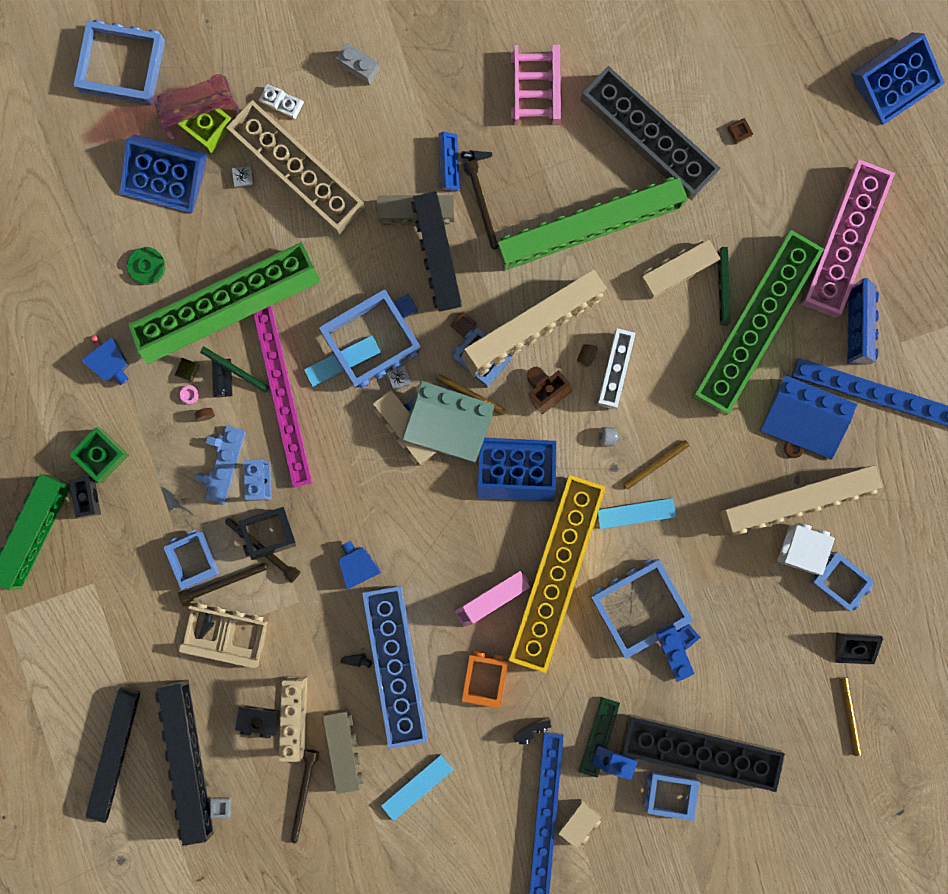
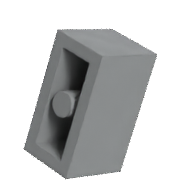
M347 42L336 58L339 67L368 85H371L380 71L377 61Z

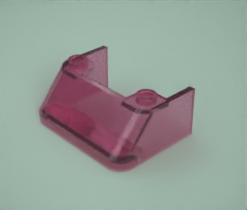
M216 74L209 80L174 93L159 95L154 102L160 126L171 140L174 139L171 125L231 103L238 115L241 112L231 84L227 77L221 74Z

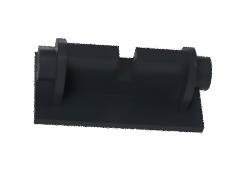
M212 360L213 397L233 396L232 372Z

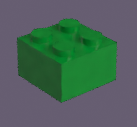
M98 427L69 454L96 482L102 483L129 456L102 428Z

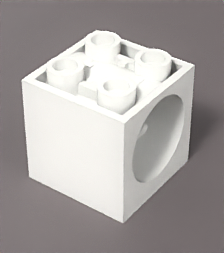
M804 523L788 526L777 562L814 575H823L835 538L829 536L830 533L824 530L814 529L813 531L811 530L812 526Z

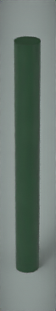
M205 346L200 350L201 354L264 393L269 389L268 385Z

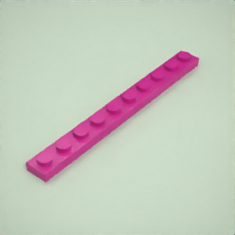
M271 305L254 313V319L292 485L295 488L311 484L313 481L275 315Z

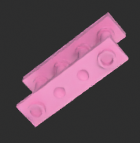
M515 45L514 52H511V63H514L515 107H511V119H515V125H519V117H549V119H552V125H560V45H552V51H548V53L518 54V45ZM519 61H548V63H552V70H548V72H519ZM519 80H548V82H552V88H549V90L519 91ZM519 98H548L552 100V107H549V109H519Z

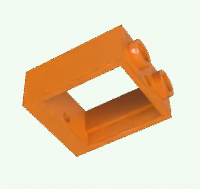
M474 651V654L469 655L462 702L500 708L508 660H504L505 656L493 654V657H487L484 652ZM473 661L502 666L497 698L468 693Z

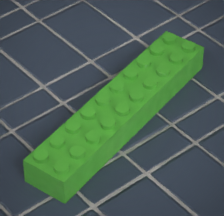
M671 177L664 180L663 184L657 186L656 184L648 185L645 187V190L640 192L638 190L627 193L626 197L621 199L619 196L609 200V203L604 205L597 203L587 211L583 209L577 210L570 217L560 216L553 223L548 224L544 222L537 225L536 229L529 230L527 228L519 231V235L513 237L511 235L500 238L501 241L498 242L497 250L506 271L682 209L688 198L681 179Z
M792 230L786 234L692 395L694 399L724 416L730 413L824 248Z
M300 242L128 325L137 351L148 365L321 281L303 243Z

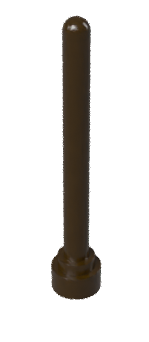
M477 160L469 161L463 164L465 173L471 178L490 246L493 250H496L498 243L477 175L479 169Z
M226 518L225 524L239 535L237 527H240V525L231 518ZM248 533L251 544L256 550L265 548L264 545ZM274 554L265 556L284 572L283 575L288 582L293 583L300 575L301 571L296 567L287 566Z
M262 563L194 591L183 590L178 592L180 602L183 607L190 605L194 598L268 569V565Z
M304 750L305 768L290 839L292 843H297L299 839L312 768L319 758V752L316 750Z

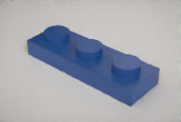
M443 131L438 133L440 185L443 190L456 192L460 190L458 139L456 134Z
M671 624L656 631L655 633L675 680L679 682L695 674L676 627Z

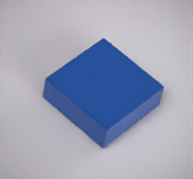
M409 293L393 302L403 319L418 311Z
M690 624L677 631L685 650L701 638Z

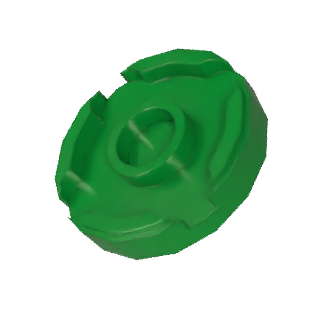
M151 247L134 250L127 261L130 277L142 285H152L158 282L166 270L163 256Z

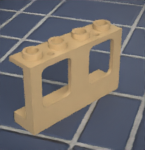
M203 603L189 606L191 612L184 642L180 645L179 652L250 668L258 667L268 621L263 620L264 617L252 615V618L244 616L245 613L240 611H233L232 614L226 612V609L221 607L209 609L207 604ZM200 612L221 616L218 635L215 641L196 639L195 630ZM238 620L258 624V632L253 649L238 647L232 644Z
M288 676L287 681L282 680L279 761L299 762L304 756L308 677Z

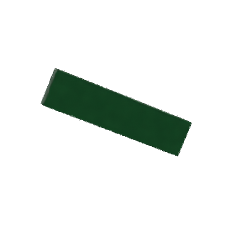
M721 247L717 251L720 257L718 262L720 325L727 326L731 323L728 247Z
M601 697L580 764V773L598 778L600 769L592 765L597 745L607 748L620 702Z

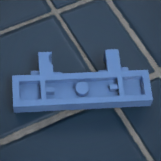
M226 425L224 435L219 434L218 439L210 436L207 437L206 444L217 446L216 451L219 453L213 472H210L209 476L197 473L195 478L196 481L205 483L204 488L208 489L205 499L225 504L246 433L245 430Z

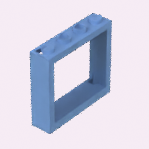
M100 20L87 21L74 88L80 93L152 105L165 44L163 36L156 30H149L148 32L134 26L125 28L117 23L109 25ZM95 32L153 42L144 91L85 81Z
M385 289L319 327V332L354 389L368 386L370 380L375 377L377 380L387 374L386 371L391 368L393 370L403 365L402 361L407 358L409 360L414 359L415 356L419 355L418 352L421 349V346ZM385 302L412 346L356 378L330 334Z
M652 558L643 563L644 567L638 570L635 567L627 571L626 577L622 579L617 577L609 582L610 586L606 588L601 586L592 591L593 595L590 596L625 659L659 641L655 633L656 631L625 647L599 599L656 568L683 615L658 630L671 624L676 627V630H679L693 622L691 615L659 559L654 560Z

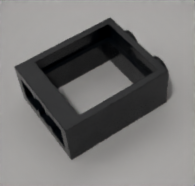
M284 506L239 521L240 527H237L240 539H245L246 545H243L246 557L250 556L251 560L296 546ZM278 516L286 541L253 551L246 526Z

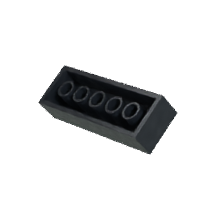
M434 191L413 196L414 201H411L413 213L418 215V220L415 221L417 232H421L423 238L419 240L422 251H426L427 256L424 259L426 270H430L431 274L428 282L430 289H434L435 296L432 297L434 308H438L439 312L462 307L438 193Z

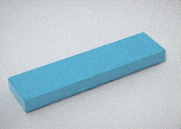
M373 336L340 351L350 368L381 354ZM334 355L304 369L313 387L344 372Z
M673 498L598 511L600 529L676 517Z
M439 755L387 799L381 807L394 821L451 773L453 768L442 755Z

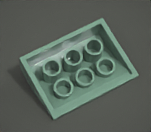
M421 381L416 387L402 441L476 463L490 424L494 404Z

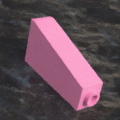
M519 571L457 608L454 612L463 627L471 625L529 589V580L524 573L522 574Z

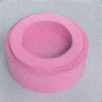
M186 385L180 390L179 397L185 404H194L199 398V392L194 386Z

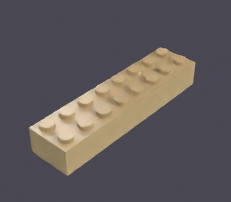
M253 100L226 127L229 133L339 235L365 209L363 201Z
M592 270L465 348L461 359L473 377L478 374L483 376L494 364L497 367L505 362V358L511 354L512 357L517 355L525 345L528 347L533 345L541 335L544 337L549 335L557 325L562 327L569 322L568 319L573 315L578 317L585 312L584 309L588 306L592 308L597 305L600 299L604 297L603 293L607 288L596 271Z
M873 465L723 509L719 512L726 533L740 535L746 533L747 528L756 530L766 527L765 523L767 522L769 524L783 522L786 516L787 519L803 516V511L812 513L822 510L821 506L825 508L839 505L840 500L842 502H849L859 499L858 495L862 497L878 493L877 489L883 488L877 467Z

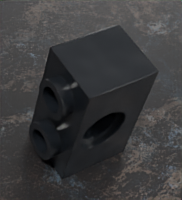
M91 476L70 479L76 518L101 515L96 481Z
M241 705L238 709L235 730L240 731L242 735L256 733L261 738H271V736L277 733L280 710ZM255 717L261 719V727H256L253 724Z

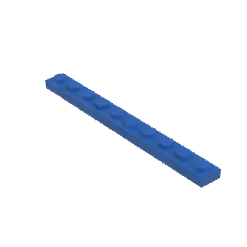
M798 358L792 374L794 378L948 427V405Z
M544 732L529 894L550 893L564 737L563 734Z

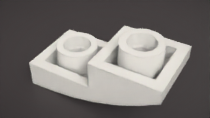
M269 84L266 85L259 99L266 106L296 119L304 103L301 99L288 95L283 90Z

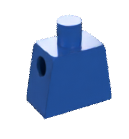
M114 338L108 339L82 359L89 368L106 382L114 378L121 386L129 380L123 370L129 367V363Z
M352 541L341 545L346 556L339 559V564L347 589L382 573L364 547L356 550Z
M597 745L592 765L606 773L631 780L637 760L622 756L618 751ZM608 757L609 761L604 763L605 758Z

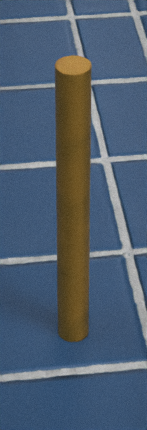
M438 374L435 379L463 395L494 404L493 411L502 416L506 410L441 374Z
M686 440L681 442L623 483L624 487L627 490L688 448L690 446Z
M848 677L840 678L853 753L854 756H860L862 753Z

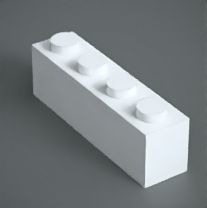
M618 328L615 330L597 402L598 406L610 409L618 407L636 333Z

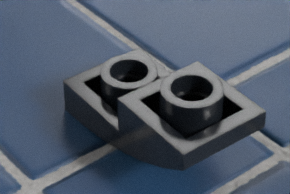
M544 718L525 726L514 735V742H519L520 745L530 743L531 739H534L533 731L537 733L547 732L548 728H552L550 718Z

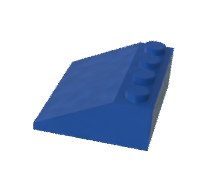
M911 32L851 73L857 90L882 125L945 83L925 33Z
M134 134L126 139L119 194L193 213L204 175L207 154Z
M863 278L854 284L848 296L847 364H872L878 358V348H876L878 329H876V322L878 321L879 312L876 310V303L879 300V293L876 291V285L868 278Z
M785 375L779 380L760 432L785 442H790L795 446L802 447L805 450L832 460L851 423L857 404Z
M484 438L479 452L477 498L554 502L556 493V441Z

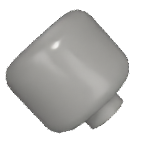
M602 427L599 432V443L602 446H615L617 441H619L617 430L612 427Z

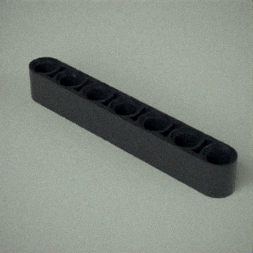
M120 687L117 692L86 811V819L106 823L109 818L140 698V691Z

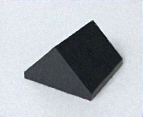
M836 632V663L874 665L883 636Z

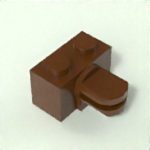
M538 366L531 368L527 373L528 382L534 388L528 393L530 402L542 415L572 392L571 384L559 370L550 377Z

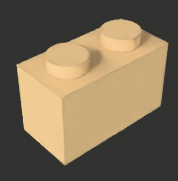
M580 799L559 827L558 834L578 849L580 845L583 846L588 841L590 831L597 829L601 823V820H599L601 816L596 810Z

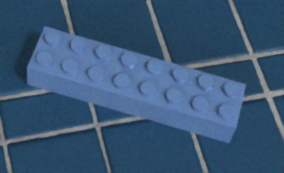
M402 585L363 592L388 748L428 742Z

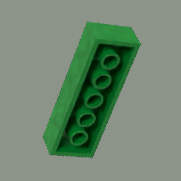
M40 474L34 479L32 483L33 489L24 499L25 505L22 512L20 511L15 518L16 524L8 532L5 546L0 549V587L7 590L22 589L71 489L69 483L46 474Z

